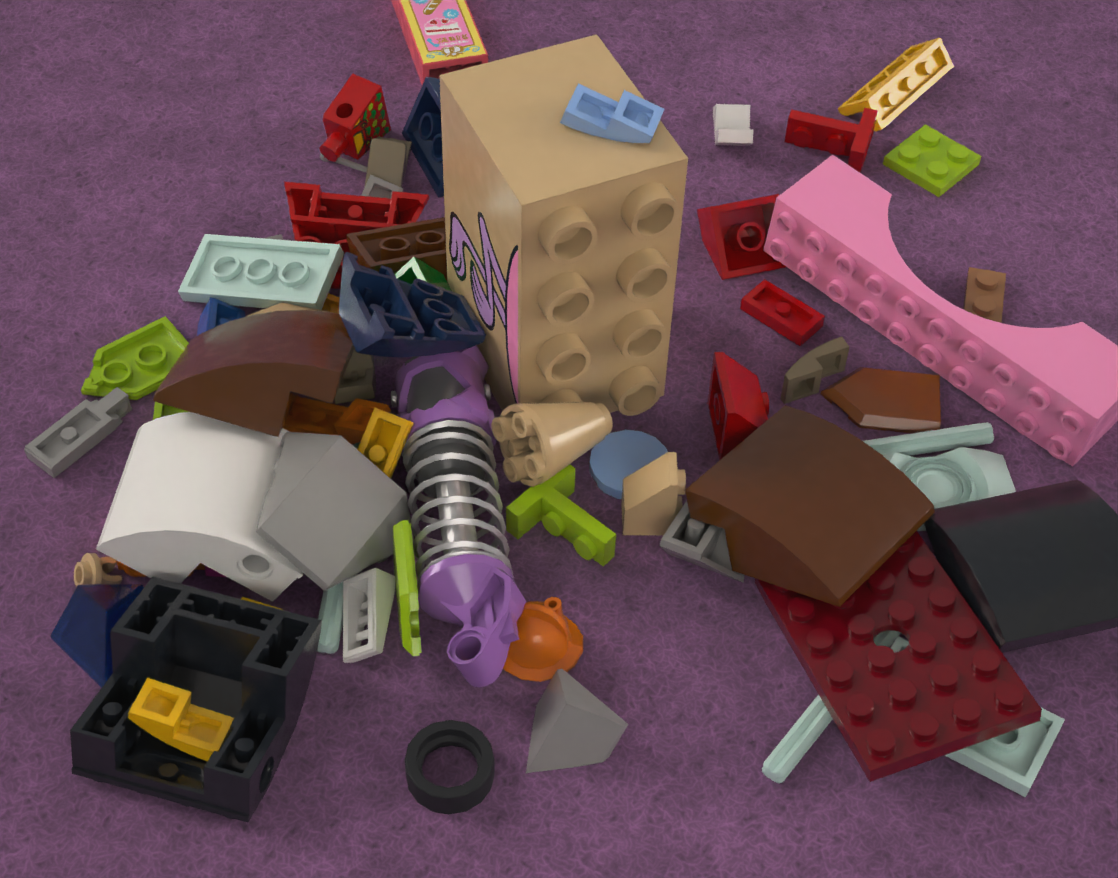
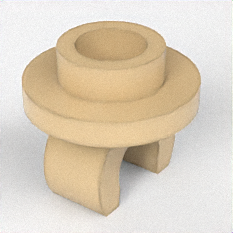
M86 553L82 557L81 562H77L74 568L76 587L81 588L82 594L86 597H94L99 591L105 593L115 591L119 587L122 577L119 575L110 576L107 573L113 571L116 560L111 557L99 558L96 553Z

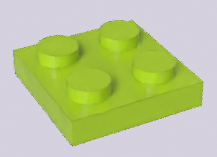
M925 124L886 154L883 165L940 197L980 164L982 156Z

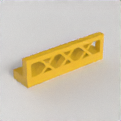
M941 37L910 46L838 107L840 114L844 116L859 112L863 114L864 108L878 110L874 131H880L954 67Z

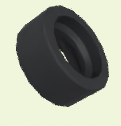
M446 720L434 722L423 728L408 744L404 759L408 790L417 803L437 813L455 814L466 812L480 804L490 792L495 775L491 743L481 730L467 722ZM447 746L461 747L474 755L478 768L473 779L463 785L454 787L437 786L426 780L423 776L422 766L425 757L438 748Z

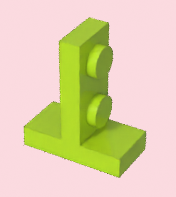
M570 464L544 483L528 488L506 507V531L516 539H520L538 522L542 521L543 526L550 534L556 537L563 536L573 544L576 552L586 560L594 559L604 567L615 557L616 533L568 499L575 489L576 468Z

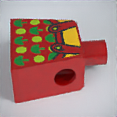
M352 74L323 115L327 139L319 149L326 159L335 162L344 153L359 160L370 150L372 139L384 137L391 130L381 85L355 74Z

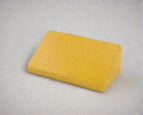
M374 407L357 450L391 479L414 423Z

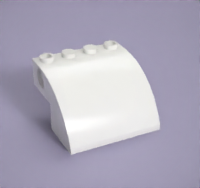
M193 412L176 413L144 423L137 431L96 550L149 578L156 577L179 584L202 563L273 602L294 580L300 579L303 576V572L256 533L266 494L271 489L275 473H273L274 465L280 458L282 450L280 446L283 435L290 431L282 428L279 437Z

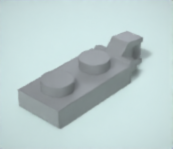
M116 387L100 401L96 399L90 402L85 399L25 446L24 451L27 458L53 478L57 477L118 428L122 423L121 418L132 410L128 394Z

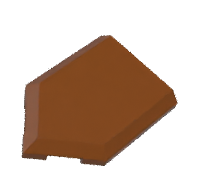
M859 367L820 393L831 404L834 402L848 414V419L859 428L918 433L938 430L941 426L940 375Z

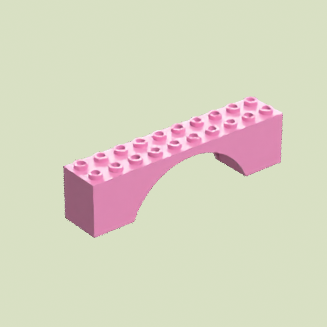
M831 155L776 198L763 249L766 253L829 296L834 302H837L853 313L862 322L884 335L893 344L901 347L923 365L949 381L955 388L963 391L984 406L985 409L1004 420L1020 434L1025 435L1046 449L1054 458L1074 466L1118 421V345L1084 322L1053 328L1008 325L965 311L936 294L910 270L898 253L892 240L888 222V207L892 194L836 156Z

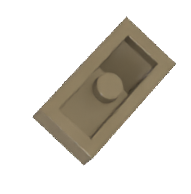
M384 137L372 139L365 185L370 175H373L402 188L411 152V142Z

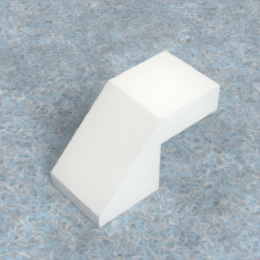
M716 104L713 107L715 145H752L753 129H750V105Z

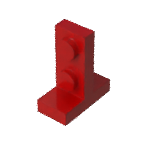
M864 108L860 123L855 124L791 109L784 142L795 144L802 148L808 147L826 151L833 155L849 156L848 165L861 173L873 137L878 110Z

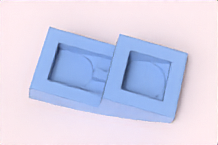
M578 83L560 123L597 137L620 142L650 143L664 108L626 90L623 91L619 102Z

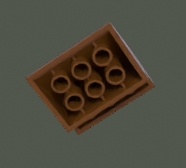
M285 310L246 316L221 324L192 338L155 392L153 401L279 437L298 394L333 403L355 347L338 313L312 310Z
M786 405L685 489L690 518L725 530L732 571L838 607L935 513L934 505L926 495L882 454L837 425L811 413Z

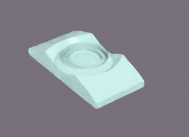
M959 447L933 457L916 458L897 452L883 455L926 495L934 505V509L1016 492L1004 456L994 452ZM923 524L917 531H926L925 525Z

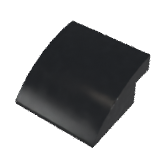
M1072 480L936 508L935 513L924 523L938 562L1002 653L1118 627V515L1096 492L1081 481Z

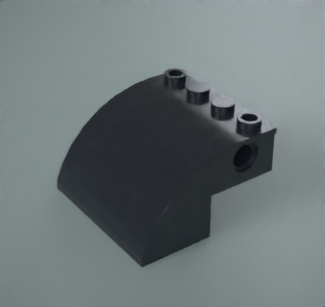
M152 577L111 629L113 674L70 730L72 774L248 823L268 790L297 725L314 667L321 632V620ZM147 678L192 692L190 704L234 718L230 725V735L219 752L214 751L208 761L199 759L159 740L128 719V712Z

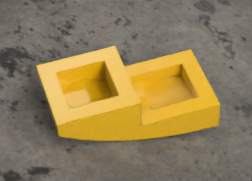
M147 678L128 712V719L159 740L199 759L208 761L214 751L219 752L230 735V725L234 718L190 704L192 694L190 691Z

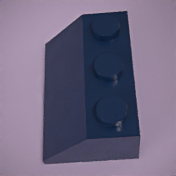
M426 77L402 131V135L406 141L411 142V151L439 198L444 196L440 79Z

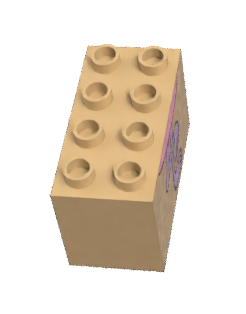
M597 34L441 74L440 101L447 282L452 292L465 297L486 333L484 342L478 344L477 347L489 366L484 379L489 384L490 390L501 410L516 403L593 402L605 405L610 413L619 410L620 413L627 416L638 415L647 411L661 396H664L688 157L661 121H659L650 143L615 141L589 135L560 123L578 83L619 102L624 90L644 99Z

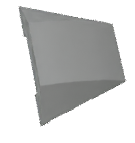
M286 432L281 440L280 446L282 450L280 458L274 465L273 473H275L272 487L266 494L256 533L325 591L359 574L364 568L376 562L381 563L393 555V526L402 520L411 522L407 495L400 486L341 435Z

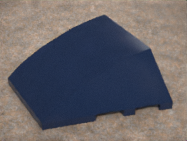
M345 252L342 266L339 314L357 353L400 358L430 356L468 349L484 342L486 333L463 295L420 279H415L412 284L397 279L391 268L381 265L379 272L359 265L357 263V255Z

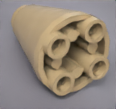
M593 402L516 403L502 410L501 415L494 418L491 423L492 433L495 439L499 441L501 452L505 459L503 470L506 477L513 483L520 481L524 485L532 487L549 480L600 443L606 435L611 433L613 428L612 417L607 407L601 403L595 404Z

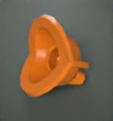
M550 597L545 602H526L521 616L516 621L519 640L510 643L503 669L521 680L538 682L552 679L557 669H563L568 672L575 667L583 653L582 633L575 623L563 615L562 603L559 598Z

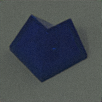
M142 584L78 585L50 636L101 688L113 674L111 629L143 590L144 586Z

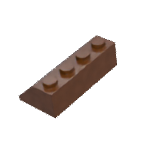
M445 217L347 234L350 253L358 256L357 263L378 272L381 265L391 268L395 274L411 258L416 257L441 272L447 280Z

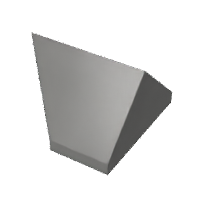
M686 501L661 538L660 547L669 555L743 583L744 574L732 571L725 530L690 518Z
M557 669L536 705L526 773L573 768L604 762L611 755L629 724L566 671Z

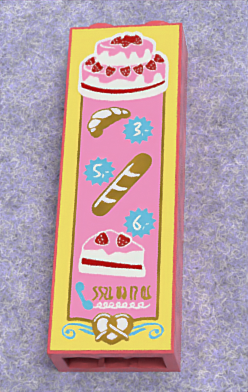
M391 0L422 85L426 77L440 79L441 74L488 63V53L466 0Z

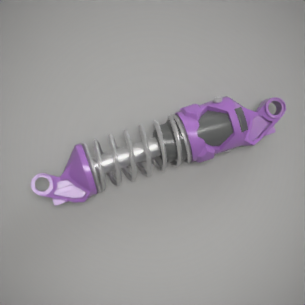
M477 345L456 352L417 356L407 360L397 371L395 391H391L392 407H397L398 415L396 416L414 423L403 448L402 456L406 472H408L405 484L410 493L407 504L413 515L410 522L412 533L415 536L413 549L416 558H418L415 566L418 578V601L421 609L432 618L456 624L462 628L461 631L451 638L447 647V654L471 686L485 687L499 677L506 662L510 643L519 640L516 621L523 612L526 600L514 582L512 567L508 559L510 550L507 539L504 536L506 526L501 514L503 506L500 494L498 493L500 485L495 472L496 462L493 454V446L497 440L492 433L491 423L495 415L494 411L488 409L487 401L491 399L489 384L484 385L483 382L489 366ZM414 479L418 480L419 485L415 487ZM483 489L489 494L486 501L472 497ZM418 499L428 503H425L418 509L416 501ZM472 504H476L480 506V508L473 511ZM438 505L439 519L424 515L428 509ZM486 510L492 515L488 523L474 519ZM420 520L426 523H430V525L425 527L422 531L420 530L418 524ZM475 526L481 527L483 529L476 532ZM441 528L442 540L426 536L431 531ZM488 532L495 537L491 545L477 542L478 538ZM424 542L435 547L430 548L423 554L421 544ZM440 551L444 552L443 556L435 560L430 559L433 554Z

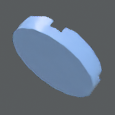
M622 430L612 432L606 435L604 440L595 445L591 450L589 472L591 477L593 476V479L597 482V487L604 493L614 498L622 499L623 479L668 451L656 437L642 431Z

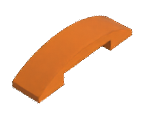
M297 396L283 428L290 432L341 435L350 444H355L361 441L374 407L388 413L391 410L387 404L358 398L349 407Z

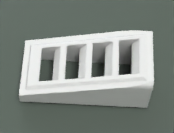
M373 568L343 581L344 663H354L383 652L395 594L396 580L394 575ZM368 624V629L364 630L365 625ZM368 639V644L360 646L362 640Z

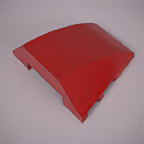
M284 182L295 241L340 244L344 255L345 252L350 253L347 234L416 222L429 200V194L392 191L391 198L324 193L321 191L320 185ZM343 259L331 288L341 289Z

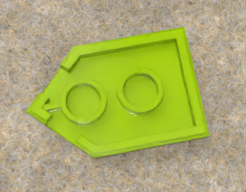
M164 316L97 349L92 361L93 368L89 378L87 377L84 381L81 393L83 395L105 397L118 387L128 394L129 399L138 400L159 388L189 342Z
M402 520L393 526V562L399 631L402 646L412 656H420L419 653H422L421 636H419V601L411 523L408 520Z

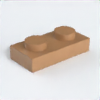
M969 267L963 310L985 319L1002 323L1006 273Z

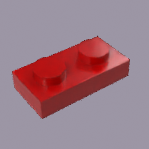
M765 279L741 299L740 309L798 346L803 345L824 324L825 316Z

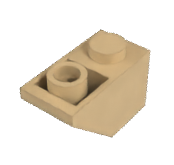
M676 452L665 453L623 479L621 499L623 535H664L683 507L682 496L678 495H685L686 474L685 469H678Z

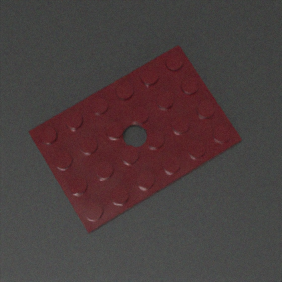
M917 531L840 607L755 579V584L767 607L869 782L1033 724L1041 719V707ZM892 630L904 634L909 640V645L904 650L894 653L887 646H876L874 639L879 633Z

